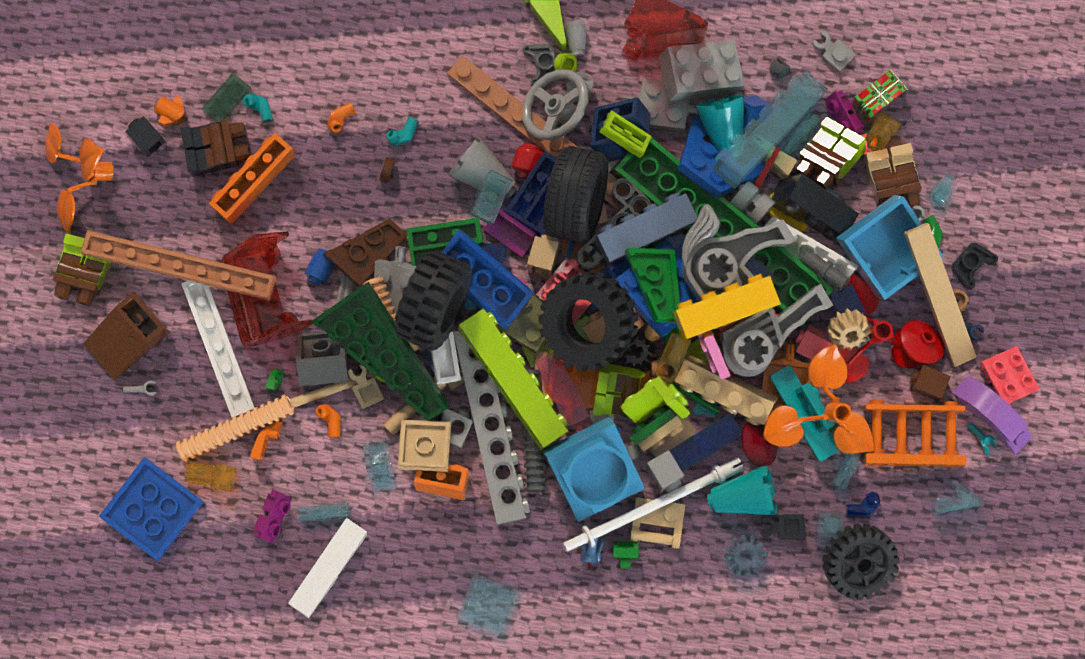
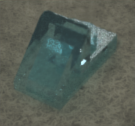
M489 170L474 195L476 201L469 215L490 225L494 224L512 180L493 170Z
M953 480L950 484L954 500L951 501L950 496L935 499L936 504L931 505L930 508L932 515L981 507L985 503L981 497L956 480Z

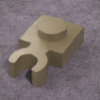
M360 364L361 374L355 375L351 368L348 369V374L352 380L357 382V384L352 386V390L361 408L365 409L384 400V396L375 377L372 376L367 379V369Z

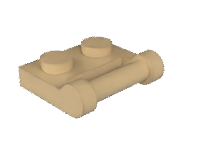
M636 497L635 508L652 501V499ZM671 502L634 520L630 542L640 540L672 545V548L679 549L685 504ZM640 523L674 528V534L667 535L640 531Z

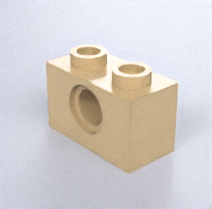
M541 235V238L535 236L527 263L528 273L548 279L551 277L559 255V242H555V238L548 235Z

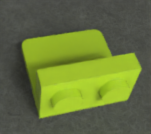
M659 376L656 379L649 380L643 389L629 396L620 407L636 424H641L666 404L682 419L691 414L686 407L689 402L683 394L678 392L673 384L668 385Z

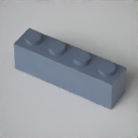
M675 193L665 198L666 203L658 207L656 203L642 209L643 214L636 217L634 213L622 218V223L615 227L609 224L599 229L600 234L595 237V240L607 265L625 257V250L627 248H645L693 225L698 217L686 193L681 196Z

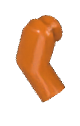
M351 102L331 111L327 124L330 132H341L345 118L356 113Z
M319 405L315 412L318 418H321L328 424V437L340 438V414L330 405Z

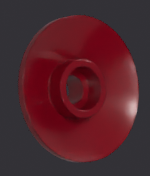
M746 422L742 430L741 440L747 458L758 467L771 465L777 455V446L770 444L764 439L765 425H754Z

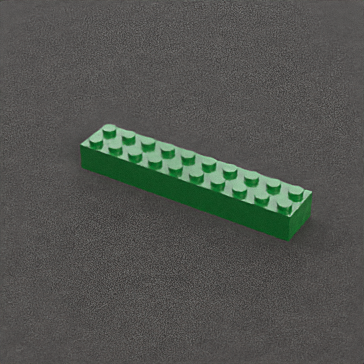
M651 138L641 158L629 152L614 170V176L617 179L624 178L630 180L650 200L651 204L656 203L657 207L666 203L665 198L675 193H678L679 196L686 193L697 217L705 204L710 205L720 221L719 230L714 236L716 238L734 235L745 229L759 228L758 225L723 196L716 198L677 170L680 161L653 138ZM693 225L681 230V232L686 235ZM768 247L758 250L752 255L757 261H762L763 266L776 277L773 285L780 305L772 308L779 314L816 285L821 284L828 297L834 290L784 247ZM811 316L804 322L803 325L797 327V329L800 330L805 325V323L811 318Z

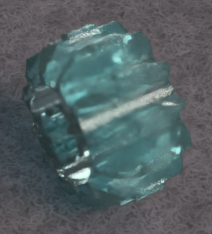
M741 535V544L733 538L731 543L735 549L730 546L725 547V550L732 553V555L724 556V560H733V563L727 568L731 570L737 566L736 576H739L742 569H744V575L748 578L750 577L749 568H751L753 573L758 574L759 569L755 564L765 566V562L758 558L764 557L767 554L764 551L758 552V549L763 544L760 542L754 546V536H751L749 542L746 543L745 535ZM745 550H748L750 552L748 555H751L752 558L744 563L740 560L742 557H739V552L743 553Z

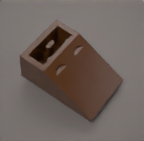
M133 291L109 313L83 345L108 374L116 380L165 338L170 331Z

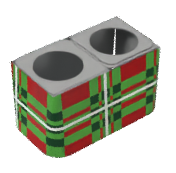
M889 70L857 94L852 103L866 122L870 124V119L902 93L906 96L908 89L892 70Z

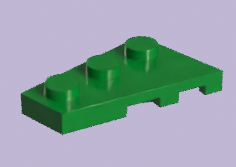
M627 248L625 254L654 322L676 323L672 312L678 310L677 304H680L675 250Z

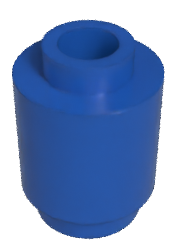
M320 248L317 253L313 254L304 273L308 276L307 281L317 286H320L321 283L327 284L334 269V265L323 256L326 250Z

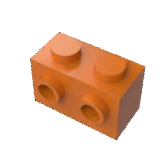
M458 464L448 465V472L417 470L414 479L415 489L420 492L464 500L469 481L468 468Z

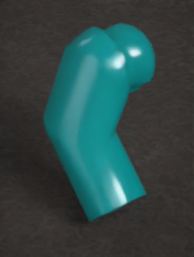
M253 93L243 97L244 106L258 111L262 123L274 120L266 98Z

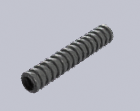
M526 370L528 374L533 373L535 377L538 379L539 383L542 382V380L539 379L541 371ZM522 426V429L525 430V433L522 434V437L525 438V441H523V445H525L523 452L526 453V456L523 457L526 461L524 468L527 469V472H524V475L527 476L525 491L545 492L547 486L544 483L547 482V479L544 478V475H546V471H544L546 463H543V460L546 457L526 428Z

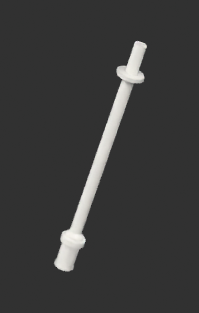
M736 457L720 466H712L709 474L598 527L589 530L587 526H583V534L564 542L563 546L566 552L585 543H588L590 547H594V539L713 482L725 483L726 479L744 472L743 464L733 468V466L741 463V460Z

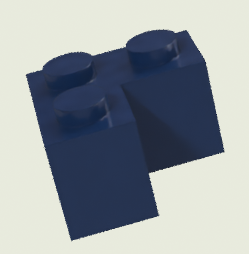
M638 97L594 109L590 147L594 151L602 152L607 157L608 162L625 158L626 153L625 148L600 133L610 111H614L641 130L649 133L651 114Z

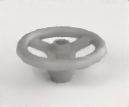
M558 69L545 74L537 80L526 94L522 107V121L528 133L539 140L551 141L563 137L572 131L583 118L588 105V87L583 78L572 70ZM558 79H568L576 85V88L565 96L561 94L551 96L543 89L550 82ZM536 97L546 103L545 112L549 115L543 130L536 127L532 120V106ZM579 99L576 107L573 102ZM557 122L562 125L560 128L555 129Z

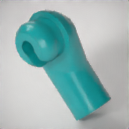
M408 117L403 129L398 131L390 130L387 133V140L394 146L410 142L419 121Z

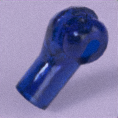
M869 492L860 504H847L846 516H871L880 505L879 494Z

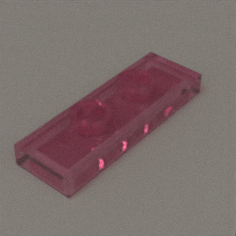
M553 352L536 360L535 364L560 414L566 420L567 428L590 416L562 360L557 361L553 357Z

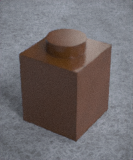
M923 365L919 368V371L916 369L913 371L909 383L913 384L911 391L935 401H940L943 398L951 376Z

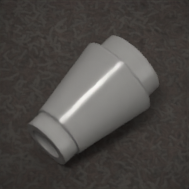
M566 22L564 33L570 53L574 56H584L587 35L585 22Z

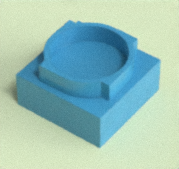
M893 195L836 238L849 259L858 265V272L877 298L886 300L919 275L904 232L920 226L922 223L903 196ZM939 250L941 258L944 257L941 251Z
M609 417L542 450L578 522L645 489L619 432Z

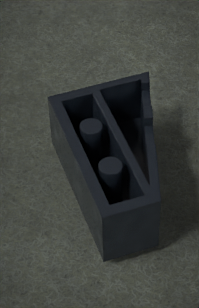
M803 173L780 180L771 198L776 202L773 208L799 222L805 223L808 227L821 233L826 239L836 241L839 235L853 226L859 213Z

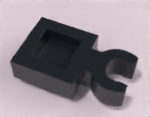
M779 514L778 522L771 518L761 519V523H768L771 526L769 532H761L763 537H770L774 533H778L779 540H804V514Z

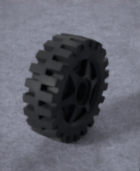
M857 523L854 524V528L846 526L844 527L845 532L842 533L839 530L836 533L838 538L834 539L831 537L829 540L831 546H826L824 549L827 554L822 557L824 562L822 567L825 576L840 594L846 595L850 599L855 597L857 600H863V596L870 599L873 598V592L878 596L882 593L880 588L883 587L886 590L889 587L887 581L893 582L896 578L893 573H898L899 567L896 565L900 563V558L897 556L899 554L892 540L874 525L871 526L864 523L862 526Z

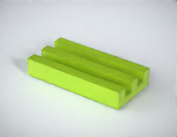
M610 111L600 133L641 158L652 136L614 111Z

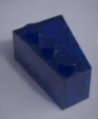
M546 151L543 152L505 210L508 215L539 237L541 235H548L543 226V213L548 183L556 161V157Z

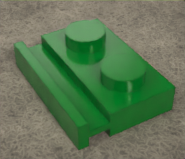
M662 408L652 415L654 421L648 425L642 422L632 429L634 435L630 439L636 446L676 417L677 414L673 409L666 411L665 408Z

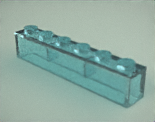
M805 71L800 77L795 75L787 85L789 88L786 91L781 89L774 97V103L771 106L767 104L758 114L760 118L757 121L753 118L744 128L746 132L743 135L738 133L730 142L731 147L728 150L723 148L716 156L715 160L717 163L713 171L734 189L818 104L828 90L808 71Z

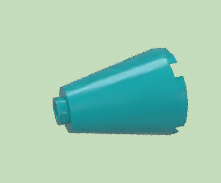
M726 95L722 99L712 98L698 103L696 106L697 112L712 145L724 156L733 159L735 162L739 161V157L743 155V95Z
M768 465L711 488V494H707L710 509L714 508L716 513L776 515L778 513L777 503L773 504L772 502L776 493Z

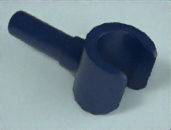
M964 321L970 339H979L973 334V330L976 328L981 333H984V328L981 325L972 326Z

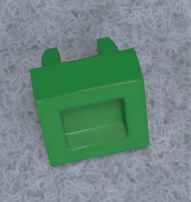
M613 541V557L620 558V568L630 569L631 558H638V542Z

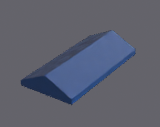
M460 229L442 251V253L470 266L473 276L471 277L472 283L467 297L479 308H484L486 313L491 312L497 323L505 330L525 309L535 292Z

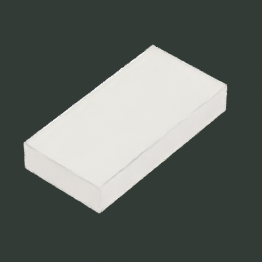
M450 332L443 345L437 350L431 351L436 385L461 381L453 332Z

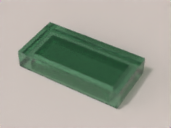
M232 72L202 107V110L217 122L226 120L252 88Z

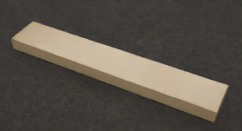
M924 223L904 232L951 365L957 367L976 358L930 225Z

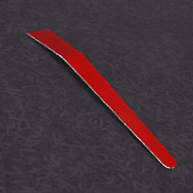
M779 147L775 148L754 183L759 189L780 151Z

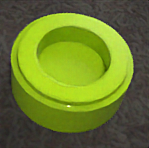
M560 53L555 58V70H572L575 73L577 71V59L573 54Z

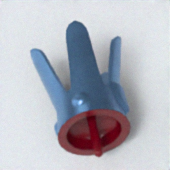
M607 536L601 537L598 544L597 538L594 539V547H590L588 543L582 545L583 552L580 555V561L588 562L587 570H590L591 563L599 564L601 550Z

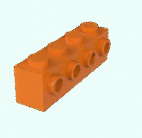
M276 133L266 138L261 144L260 149L245 161L244 166L229 178L228 183L221 190H218L213 195L209 205L225 221L232 225L296 156L293 148Z

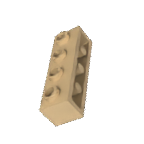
M689 355L684 360L675 379V382L680 384L679 387L687 392L695 391L701 394V398L707 402L715 403L716 401L724 405L726 411L746 416V420L754 425H765L770 412L774 409L778 397L731 374L729 377L721 380L718 371L713 373L708 363L692 355Z

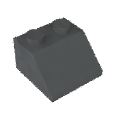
M325 331L297 334L296 368L300 386H315L326 383L337 384L349 381L347 349L337 341L330 339Z

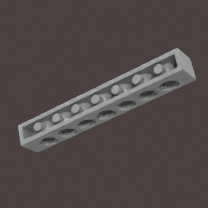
M455 331L453 333L497 525L526 519L525 513H529L530 510L527 498L522 499L520 489L524 488L522 475H516L514 467L519 462L516 450L511 451L509 441L513 440L511 427H505L503 417L508 416L505 402L500 403L498 393L501 392L489 374L486 382L478 383L475 381L474 377L477 372L485 371L487 373V371L478 359H472L469 356L471 348L460 332ZM491 395L494 398L493 404L490 407H483L480 404L482 396ZM491 418L498 420V429L495 431L487 430L485 428L487 420ZM496 442H500L505 446V450L501 455H494L491 452V446ZM506 466L510 469V476L507 479L502 480L496 476V471L499 467ZM506 490L513 491L516 494L515 501L510 504L504 503L501 498L503 492Z

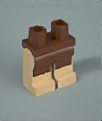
M911 143L890 147L889 150L886 148L865 154L863 161L876 205H881L893 195H898L905 198L911 209L914 206H920L919 193L922 188L912 155Z

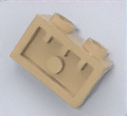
M677 415L638 443L643 452L649 448L654 456L658 457L668 450H673L697 431L687 417L682 419Z

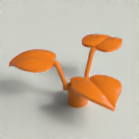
M50 123L45 140L47 160L50 163H55L58 156L63 159L81 163L82 178L84 180L90 179V181L68 188L67 191L61 190L58 197L57 213L59 221L64 230L72 234L71 226L75 215V200L72 193L75 190L90 185H97V181H111L114 172L111 162L99 161L104 149L97 146L91 139H84L82 141L79 158L63 154L60 151L62 144L60 131L54 123Z
M830 345L814 356L808 368V377L813 386L823 387V391L833 401L825 407L823 415L801 417L799 419L796 410L792 407L784 405L773 409L767 418L763 433L764 439L770 444L782 447L794 445L800 441L804 434L803 428L799 423L828 420L839 424L833 432L834 444L839 451L846 454L874 451L872 433L866 420L860 414L852 412L849 405L840 403V399L835 397L828 389L841 387L847 378V366L836 345Z

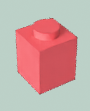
M809 325L806 331L801 329L795 341L799 344L796 352L811 360L819 351L833 345L828 333L812 325Z

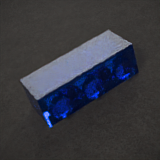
M730 413L669 451L683 473L741 438L742 430Z

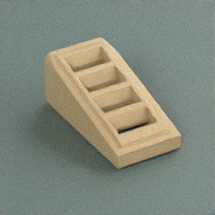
M757 137L753 139L750 146L752 151L765 163L768 162L775 150V147ZM779 151L771 168L783 180L789 177L797 160Z

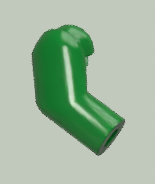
M932 215L924 219L923 222L930 225L936 245L939 248L943 231L935 216Z

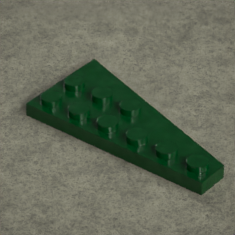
M369 282L311 321L316 327L319 326L327 332V336L330 339L337 341L346 348L347 353L375 377L379 376L385 381L388 388L392 391L395 390L404 397L406 403L426 420H431L450 407L409 342L399 338L395 333L394 319Z

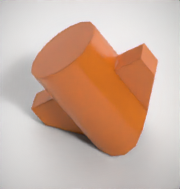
M176 95L173 101L164 96L159 99L154 108V113L161 116L158 124L162 126L182 125L185 121L182 98Z

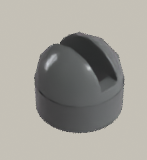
M774 58L770 64L769 72L771 75L775 72L778 73L776 78L779 79L785 77L791 67L784 61Z

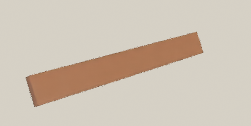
M89 230L86 232L81 249V254L268 301L271 300L276 276Z

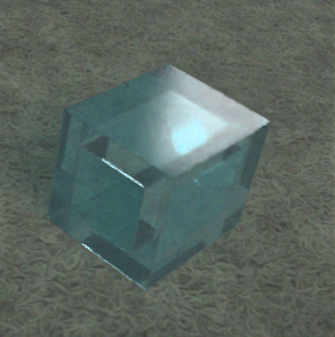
M819 511L816 514L814 538L830 540L833 537L837 539L836 533L839 530L843 533L845 515Z

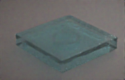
M474 573L457 621L503 638L521 591Z

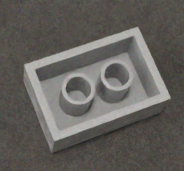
M735 40L670 46L658 56L668 102L733 95L745 86Z

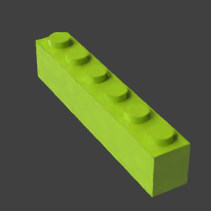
M483 308L459 324L457 329L539 449L543 450L568 432L566 429L568 424L561 414L557 415L552 408L554 403L548 394H542L538 388L540 383L533 373L528 374L524 368L526 363L518 352L516 354L510 347L512 343L509 337L504 332L500 333L496 325L498 323L491 312L486 313Z

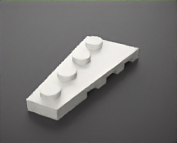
M773 216L765 226L775 223L779 219ZM786 224L796 241L784 248L801 261L806 252L812 250L826 262H832L834 268L848 277L858 268L857 264ZM822 279L834 289L830 294L832 297H834V295L839 291L838 288L830 282H828L826 279Z

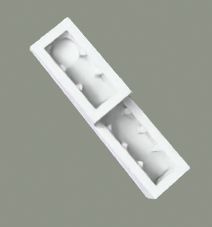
M346 518L288 605L309 618L367 536V531Z

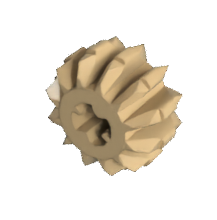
M847 308L845 313L842 314L837 311V317L830 318V325L827 326L831 343L837 345L840 350L847 347L851 351L853 346L860 348V343L868 341L867 335L871 333L866 316L857 309L851 312Z

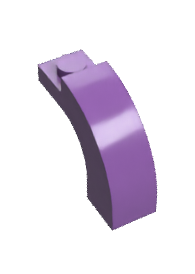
M968 375L952 392L960 405L965 406L966 410L986 422L1014 454H1017L1033 437L1027 430V423L1003 398L975 378Z

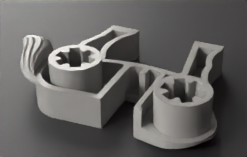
M705 204L701 208L696 222L686 234L683 243L682 276L697 301L700 302L702 301V295L715 291L716 295L725 292L724 287L738 282L739 287L749 284L747 279L753 277V275L744 265L758 250L768 247H785L796 240L783 219L765 227L745 229L734 235L716 238L714 236L719 230L720 221L711 206ZM819 284L813 287L777 317L773 308H769L753 314L751 317L721 333L719 340L726 366L735 374L745 377L762 373L768 367L778 348H781L787 336L794 329L803 325L814 313L833 306L822 285Z

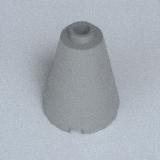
M478 136L448 173L452 178L499 200H502L504 197L508 200L517 189L513 186L516 181Z

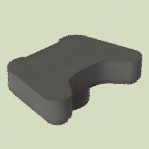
M550 44L525 45L523 47V54L531 57L535 63L537 72L531 79V86H533L545 74L555 71V51Z

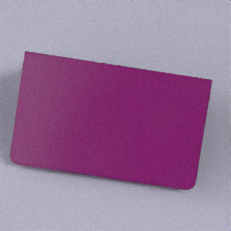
M498 207L495 208L494 216L483 229L485 233L522 259L532 247L536 236L533 231Z

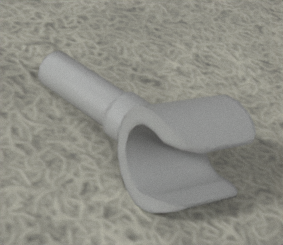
M147 381L142 386L123 387V392L145 393L147 396H155L157 392L150 393L146 388L148 385H157V383Z
M638 445L626 447L632 461L638 460L641 457Z

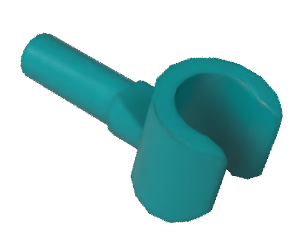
M973 423L967 426L981 441L983 453L990 455L987 444H991L997 449L996 439L993 436H985Z

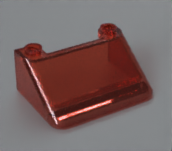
M636 0L624 23L625 28L628 30L627 35L630 37L624 45L622 52L625 53L628 59L637 62L638 59L659 58L658 56L670 46L704 43L708 22L702 17L667 0Z

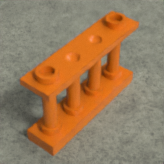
M870 400L869 404L863 406V412H872L874 451L863 455V465L965 466L966 455H959V451H956V413H963L965 406H958L956 401L943 402V405L884 404V400ZM882 412H896L897 450H894V454H884V449H882ZM906 412L921 413V450H919V454H909V450H907ZM931 413H946V451H944V455H934V451L931 450Z

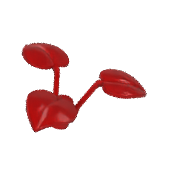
M852 274L846 287L839 292L838 304L841 312L845 313L848 308L851 312L857 309L864 316L873 313L877 308L878 298L865 281ZM869 317L866 318L873 325L870 327L871 333L868 334L870 340L859 350L855 346H853L851 351L847 347L843 350L838 348L847 366V378L844 384L855 382L867 373L870 362L861 353L873 343L880 344L888 340L889 344L893 345L891 357L902 368L911 369L921 365L912 360L903 350L900 343L901 329H898L893 335V328L889 322H878L877 319L873 320Z

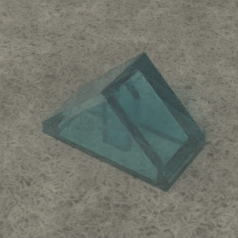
M382 440L364 444L365 465L373 493L397 488L388 441Z

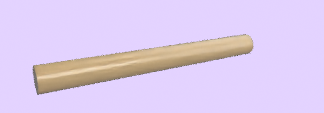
M367 371V379L374 376L371 372ZM349 378L347 382L333 383L291 398L290 401L293 408L351 388L357 382Z

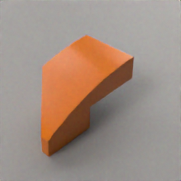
M282 419L277 422L273 420L272 424H268L259 433L252 448L250 458L263 462L268 438L278 440L283 422Z

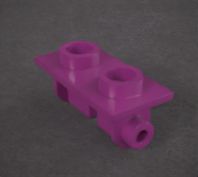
M836 90L824 100L827 111L833 116L835 122L844 126L845 130L848 128L858 135L864 133V125L858 114L849 115L848 113L854 107L847 93H844L843 90L838 92Z
M272 489L271 494L268 493L262 507L263 510L269 512L268 516L259 515L253 528L255 530L253 535L273 543L281 531L280 525L284 515L290 509L292 497Z

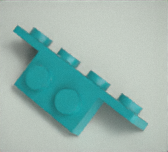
M790 365L769 377L784 405L794 408L798 419L824 414L825 407L820 400L821 395L818 389L812 386L810 382L802 386ZM815 420L799 423L804 431L803 437L818 462L839 452L828 430L835 425L834 422Z

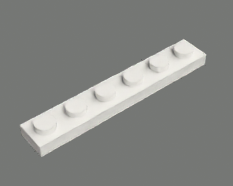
M191 281L181 283L231 417H239L241 413L247 414L246 411L248 410L254 411L253 400L210 287Z

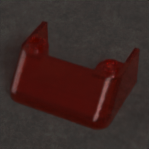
M289 232L255 234L222 257L221 263L273 275L272 268L278 264L281 257L277 244L289 237ZM276 282L270 301L227 291L240 341L245 347L258 346L290 337L313 325L312 320L299 321L293 312H283Z

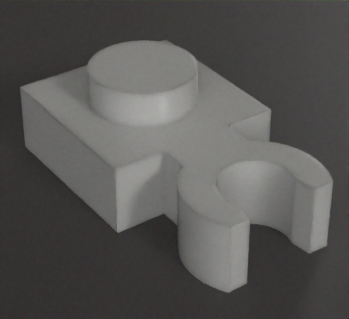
M822 31L820 35L825 39V43L819 44L814 40L812 45L817 50L825 51L822 59L840 73L856 54L839 39L832 43L830 35Z

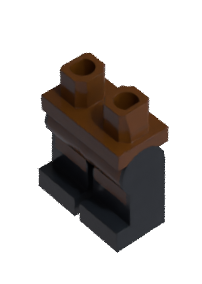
M227 119L203 126L180 128L183 146L186 150L184 152L187 168L192 177L240 166L239 162L245 161L251 156L247 144L239 146L235 144V139L247 137L243 122L230 123Z

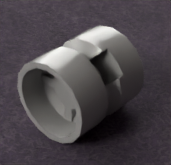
M748 181L730 203L742 213L744 212L750 220L758 225L776 202L766 194L760 195V189Z

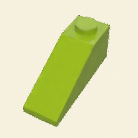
M524 0L525 3H530L531 11L562 51L566 50V39L559 0Z

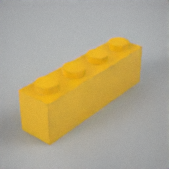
M759 274L748 278L749 284L739 287L738 282L724 287L725 292L716 295L715 291L702 295V301L693 304L692 300L677 304L678 310L672 313L682 340L780 305L771 277L763 278Z

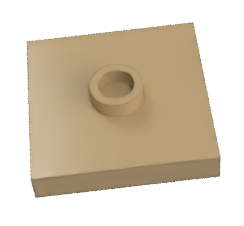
M401 420L398 470L448 472L451 422Z

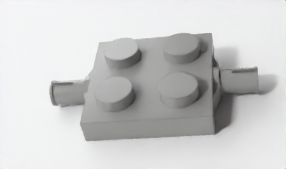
M643 78L638 98L651 114L649 128L684 132L689 114L698 115L697 105L690 104V100L668 102L664 81ZM624 95L623 100H627V99H631V98H635V97H629V96H625V95Z
M402 246L395 247L394 261L382 259L375 261L374 278L379 276L384 278L382 282L387 286L385 290L389 291L388 298L392 299L391 306L394 305L395 307L394 313L398 310L399 301L403 296L402 293L416 266L405 262L406 247Z

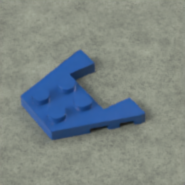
M695 114L690 122L686 144L683 148L677 170L716 198L738 189L740 185L748 181L754 182L766 164L753 156L746 166L742 168L733 159L724 156L712 144L703 140L708 134L699 115Z

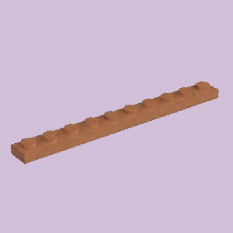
M463 55L447 72L450 78L530 142L542 147V151L554 161H556L558 154L563 148L568 146L577 147L564 136L550 141L539 140L528 133L522 121L523 103ZM532 111V120L535 126L543 130L546 122ZM609 173L604 201L619 212L621 208L614 202L611 195L613 184L618 179ZM619 187L616 190L617 194L622 197L629 194V190L626 187ZM636 204L633 207L634 211L639 214L645 208L643 204Z

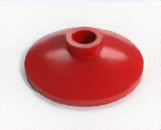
M912 320L902 327L900 343L905 353L912 360L923 365H932L942 358L944 343L941 335L933 326L924 321Z

